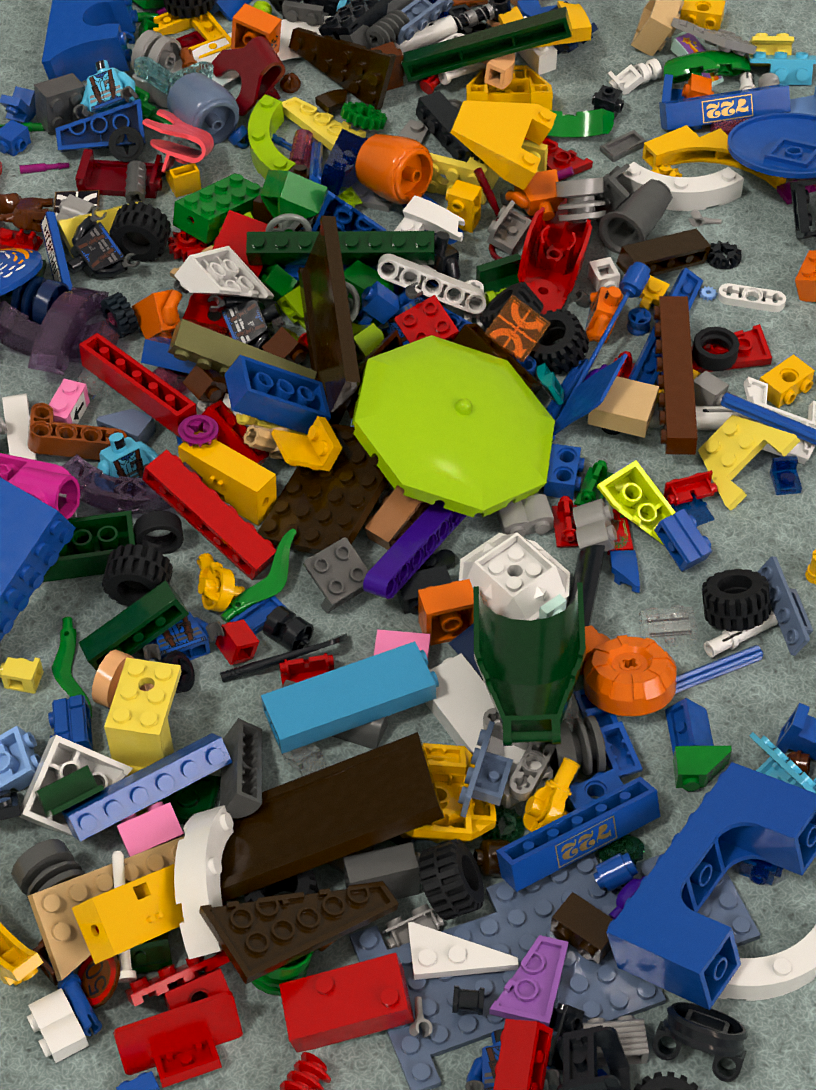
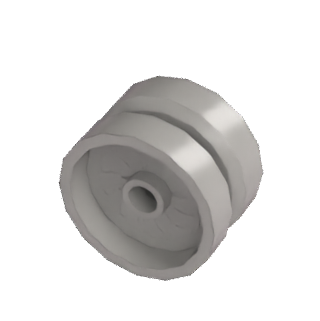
M154 30L145 31L137 39L132 51L131 66L133 71L136 72L140 67L153 69L157 73L171 71L175 62L181 59L179 56V51L182 49L180 42L169 36H163Z

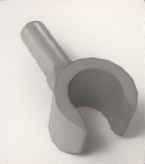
M698 210L691 211L690 214L693 218L688 219L693 227L702 226L703 224H721L722 221L721 219L702 217Z
M417 996L414 998L415 1022L410 1025L409 1033L412 1036L418 1035L420 1026L423 1030V1038L432 1033V1024L424 1018L422 997Z

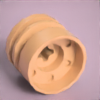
M112 650L105 656L99 665L92 685V699L95 703L107 708L111 707L126 658L135 659L132 655L119 650ZM144 684L140 687V690L149 691L154 685Z

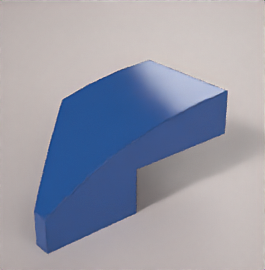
M635 550L610 551L609 560L611 571L615 574L614 582L618 585L628 584L632 586L633 592L640 593L639 571Z

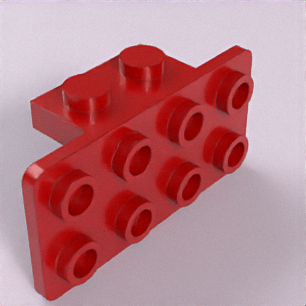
M225 991L116 1028L113 1034L125 1074L132 1075L156 1067L162 1088L222 1068L215 1046L237 1039L242 1036L243 1032L233 993Z

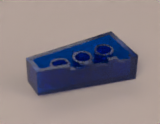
M344 129L341 130L322 173L321 185L328 187L327 191L339 196L359 181L355 170L357 154L368 138H362Z

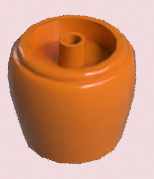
M375 134L364 142L357 154L355 164L356 176L361 184L383 199L398 205L408 204L414 195L421 197L426 192L432 179L433 160L429 150L414 139L403 136Z

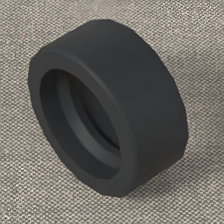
M707 327L696 334L693 342V360L705 370L714 372L727 370L736 363L739 351L738 338L726 328ZM707 344H719L726 347L729 352L712 354L705 351L702 347Z
M159 510L143 514L136 520L133 526L136 545L152 547L163 554L175 552L184 541L181 519L169 511ZM156 530L170 531L169 534L159 537L147 535Z

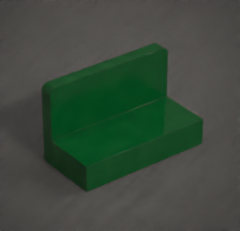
M518 253L476 266V280L483 284L484 293L488 291L499 292L501 289L519 283L517 275L521 257Z
M88 765L35 791V794L46 816L50 817L104 790L102 784L97 785Z
M168 932L130 949L131 968L136 971V974L160 970L173 964Z

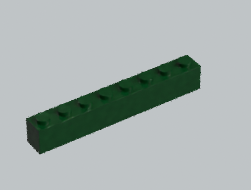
M562 7L403 52L404 59L402 60V65L408 82L572 37V25L567 8Z
M320 231L247 232L246 255L249 265H305ZM338 231L343 265H352L357 260L366 265H378V260L384 254H393L419 265H434L435 263L434 231ZM384 263L383 265H393V264H392V263Z

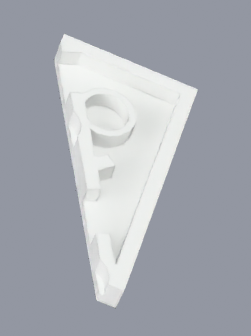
M408 922L414 980L518 970L517 957L414 922Z

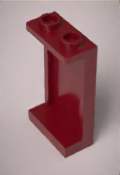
M84 149L75 177L77 191H98V195L125 197L127 165L130 162L94 160L93 150ZM159 154L156 156L155 163H145L147 168L145 198L156 199L157 192L162 190L161 177L165 176L166 172H161L164 163L162 155Z

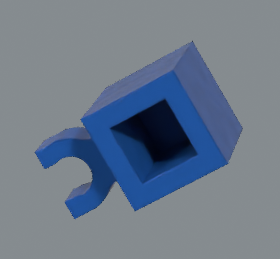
M378 281L371 287H367L361 295L362 309L358 313V316L361 317L358 320V324L369 325L375 318L384 325L399 311V296Z

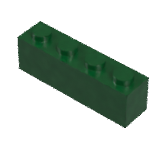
M165 580L81 640L79 645L87 661L97 671L99 665L110 651L119 650L133 655L189 615L179 595Z

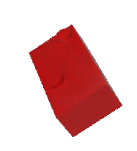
M397 953L279 984L289 1042L297 1053L415 1022L403 966Z

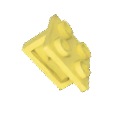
M758 33L752 36L749 42L757 46L756 51L766 52V55H774L775 52H786L787 55H792L794 37L789 36L787 33L776 34V36ZM749 62L751 67H770L769 63Z

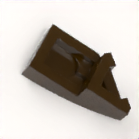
M337 89L315 97L316 105L326 113L331 114L342 108L344 103H347L348 90Z

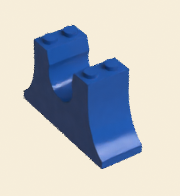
M52 0L42 57V64L48 79L73 73L82 82L87 80L89 76L97 73L95 63L100 60H107L109 68H116L122 72L130 71L132 50L127 47L125 32L135 31V24L138 22V14L136 9L133 10L132 0Z

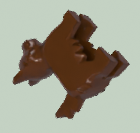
M17 193L0 194V221L13 223L18 229L42 232L40 224L45 213L54 212L42 208L53 207V198H21Z

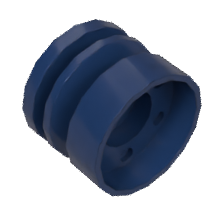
M35 275L29 281L13 290L11 298L12 317L17 321H23L28 324L35 323L36 326L44 329L56 330L68 312L70 303L69 287L65 283L50 279L46 280L44 277Z

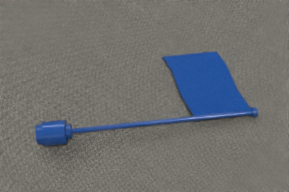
M634 262L633 265L629 266L621 280L619 288L624 297L554 424L552 442L555 440V435L590 413L604 401L628 356L624 353L612 364L584 381L627 299L639 297L650 278V268L644 263Z

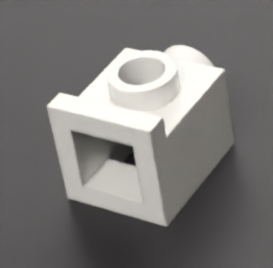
M611 257L589 262L588 279L591 280L596 292L599 291L600 287L609 288L614 286L619 288L620 273ZM605 268V271L603 272L598 271L599 269Z

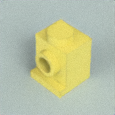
M7 657L6 662H3L0 666V678L4 688L36 693L44 673L40 658L35 657L32 662L25 658Z

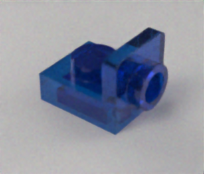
M782 456L772 459L770 475L776 495L801 493L802 486L796 470L798 464L797 456Z

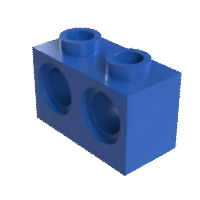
M552 444L547 483L544 486V494L546 496L557 498L568 496L573 500L575 491L580 492L582 477L577 475L578 472L583 473L585 458H580L581 447Z

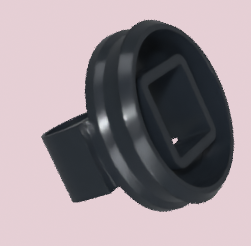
M677 1002L667 1008L668 1015L664 1021L660 1022L653 1040V1051L656 1056L662 1060H672L678 1056L682 1045L685 1044L696 1050L715 1055L712 1070L719 1080L724 1082L735 1080L740 1074L747 1052L744 1050L743 1045L744 1040L748 1037L745 1027L725 1013L712 1008L708 1010L694 1003ZM665 1036L671 1037L675 1041L676 1047H665L661 1042V1038ZM729 1058L734 1061L736 1067L726 1069L721 1065L720 1060Z

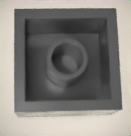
M73 73L34 84L36 120L42 124L48 134L56 132L55 128L78 120L73 109L81 103L85 86Z

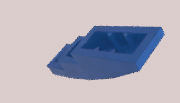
M584 689L575 691L573 698L583 719L585 716L593 715L599 724L605 741L606 764L609 769H614L619 778L642 772L643 768L622 721L618 722L616 715L605 712L593 705L586 697Z

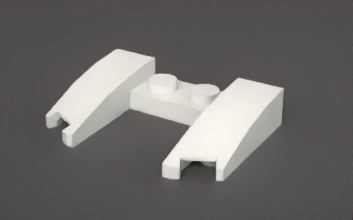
M414 195L403 210V220L394 230L434 231V233L443 231L449 234V238L462 242L464 236L462 232H458V226H464L465 221L444 207ZM371 265L376 269L378 268V265ZM382 265V268L385 271H391L395 266ZM421 265V266H424V267H427V268H429V269H432V270L436 271L435 269H433V268H431V267H429V266H427V265ZM408 271L404 274V277L409 280L417 276L413 271Z

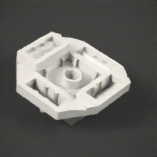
M498 533L460 559L459 581L470 579L472 587L479 586V593L484 604L496 614L510 619L531 621L539 619L540 607L560 594L567 600V603L569 602L570 572L538 543L524 538L519 533L508 535Z

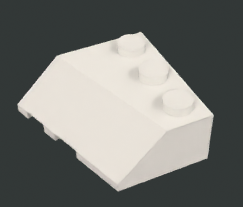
M229 246L189 255L174 275L179 280L181 286L188 290L189 293L225 297H252L254 299H273L274 297L272 292Z
M55 735L48 741L21 804V816L19 817L39 826L73 836L62 812L54 816H46L35 791L88 765L97 785L102 784L104 788L124 779L133 768Z

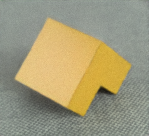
M195 163L173 168L166 172V180L176 198L202 189L200 171Z

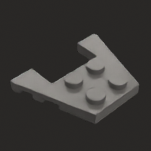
M673 18L671 26L704 39L705 43L709 45H719L718 49L729 53L730 50H733V53L745 56V53L754 55L757 46L749 41H743L742 37L735 36L736 34L723 29L714 31L678 18Z

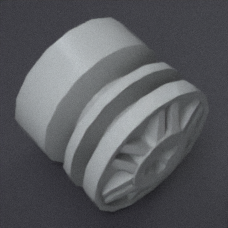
M603 177L555 182L557 197L567 198V203L559 205L558 210L568 209V214L558 215L559 221L581 223L587 222V219L594 221L606 214V210H595V206L605 205V201L595 200L594 195L604 192Z

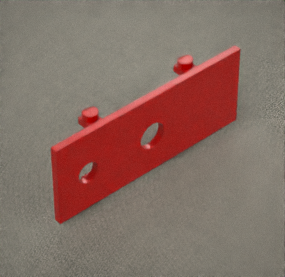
M229 210L219 235L214 241L213 249L229 246L259 278L264 265H249L246 255L247 232H265L267 224ZM193 293L190 296L182 319L232 338L221 313L223 307H220L218 310L221 318L218 321H212L208 318L210 306H217V303L207 301L211 295Z

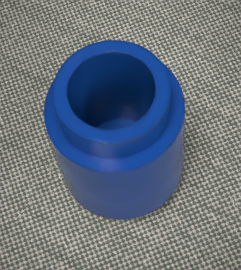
M627 852L623 855L619 853L596 865L597 872L593 875L601 890L606 887L611 892L630 882L639 871L632 857Z

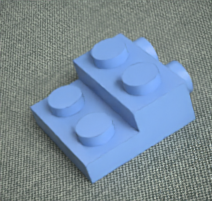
M18 726L0 735V791L10 790L13 787L21 791L28 787L41 760V757L34 753L33 750L37 746L34 736L30 732L26 733Z

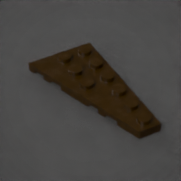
M299 27L293 29L289 44L290 49L348 90V92L367 106L371 104L376 110L382 108L396 59L395 54H385L381 50L367 49L363 45L342 39L335 40L331 36H321L317 32Z
M379 881L349 885L348 889L331 891L330 888L320 889L318 893L304 895V892L262 897L258 898L255 902L239 904V901L227 902L226 906L212 907L211 905L200 906L199 913L244 983L248 984L396 911L399 903L385 883Z

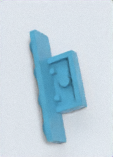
M756 51L754 55H748V61L750 63H769V73L776 74L779 77L780 84L811 85L813 64H816V56L808 55L806 52H796V55H787L786 52H775L774 55H766V52Z
M753 732L749 735L770 756L756 770L757 772L816 793L813 789L816 783L792 760H789L779 748H776L765 735L761 739Z

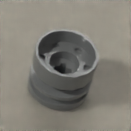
M585 716L584 723L580 718H575L573 720L572 732L567 722L563 720L560 726L561 744H555L557 753L550 764L553 769V776L555 777L564 757L577 762L585 776L592 774V768L595 773L605 772V741L595 716Z
M48 839L29 848L18 858L11 872L13 880L22 893L26 894L27 899L31 894L86 874L82 871L81 866L75 862L72 853L65 843L59 839Z

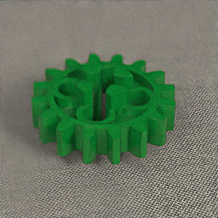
M352 102L344 103L340 113L341 118L346 119L347 123H353V126L356 128L360 126L364 130H383L387 121L385 113H381V110H376L371 104L367 106L363 102H355V104Z

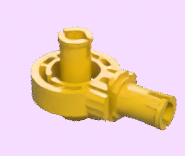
M201 554L198 557L200 560L197 559V564L201 569L198 578V593L202 594V604L206 610L223 612L227 609L231 600L244 592L245 588L243 586H236L233 572L230 569L223 568L221 563L214 562L211 554Z
M564 757L554 779L546 780L545 786L538 789L528 799L525 806L523 824L529 831L533 832L569 813L564 811L568 796L572 795L569 786L578 768H580L577 762Z

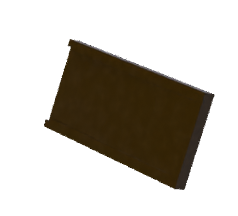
M321 216L320 232L305 267H299L298 277L311 370L317 372L315 380L323 383L331 419L328 422L339 424L360 384V376L336 217Z
M418 732L262 792V804L254 813L242 818H232L234 832L225 844L221 860L220 887L223 901H229L445 818L425 748Z

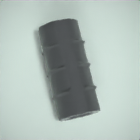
M139 160L131 161L127 165V178L125 180L126 202L140 201L144 203L147 186L146 164Z

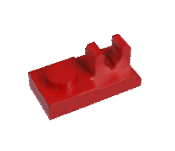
M0 228V249L23 248L38 251L43 243V239L40 236H36L34 231L26 234L23 229L15 231Z

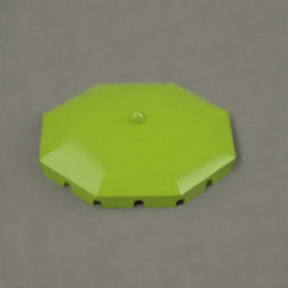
M433 335L367 360L358 392L359 397L355 405L351 426L355 427L353 434L370 457L378 456L377 466L394 489L400 486L404 489V496L434 505L435 501L441 500L444 502L443 508L474 518L477 513H481L482 517H485L507 507L510 501L516 503L528 496L537 494L547 483L555 420L507 360Z

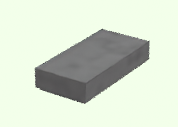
M632 130L601 145L600 151L612 162H615L643 148L644 143L647 141L635 130Z

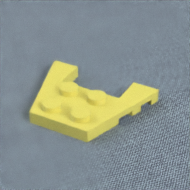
M731 415L698 449V452L707 470H712V480L716 483L725 506L731 511L747 496L731 480L763 447L769 444L785 457L800 440L795 434Z

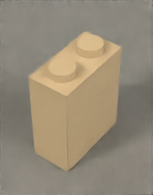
M616 376L604 401L588 413V424L645 438L657 405L659 386Z

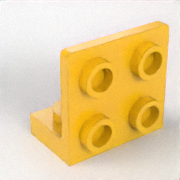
M317 416L313 425L310 426L307 436L273 429L271 433L285 462L291 466H303L316 471L324 470L330 472L342 450L339 440L325 417Z

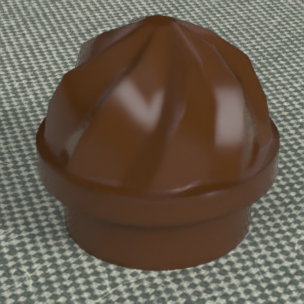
M287 73L280 81V87L286 93H295L301 86V81L295 73Z
M802 750L789 753L787 755L789 760H792L809 776L810 754L803 753Z

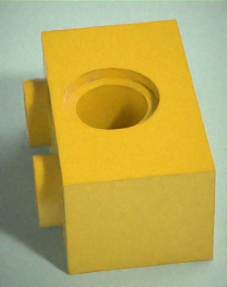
M684 0L680 19L689 21L702 28L719 30L724 16L726 1Z
M793 354L760 377V381L768 384L767 400L777 408L784 404H791L801 392L806 393L811 389L815 370Z

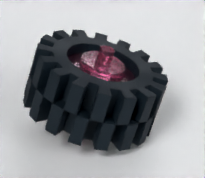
M117 292L101 300L100 308L104 313L102 315L106 318L107 325L110 326V329L113 330L118 338H123L138 330L137 326L139 325L136 321L137 317L134 315L135 312L122 293Z

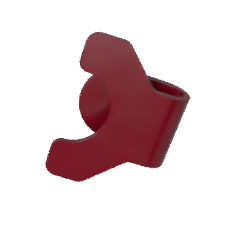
M255 37L243 48L222 50L212 61L211 70L216 77L219 78L228 71H237L241 77V90L236 99L239 106V116L246 115L255 106L257 100H260L265 94L277 100L281 98L274 86L284 76L285 66L266 37Z

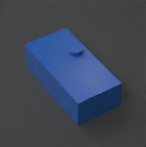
M242 355L238 356L224 374L232 411L308 434V430L313 425L317 416L325 417L327 421L331 419L323 383Z

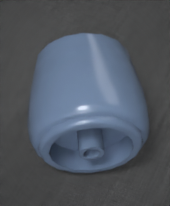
M193 72L184 75L174 83L168 93L167 107L169 111L183 122L210 133L213 137L214 145L228 139L236 129L239 120V106L235 98L225 87L203 73Z

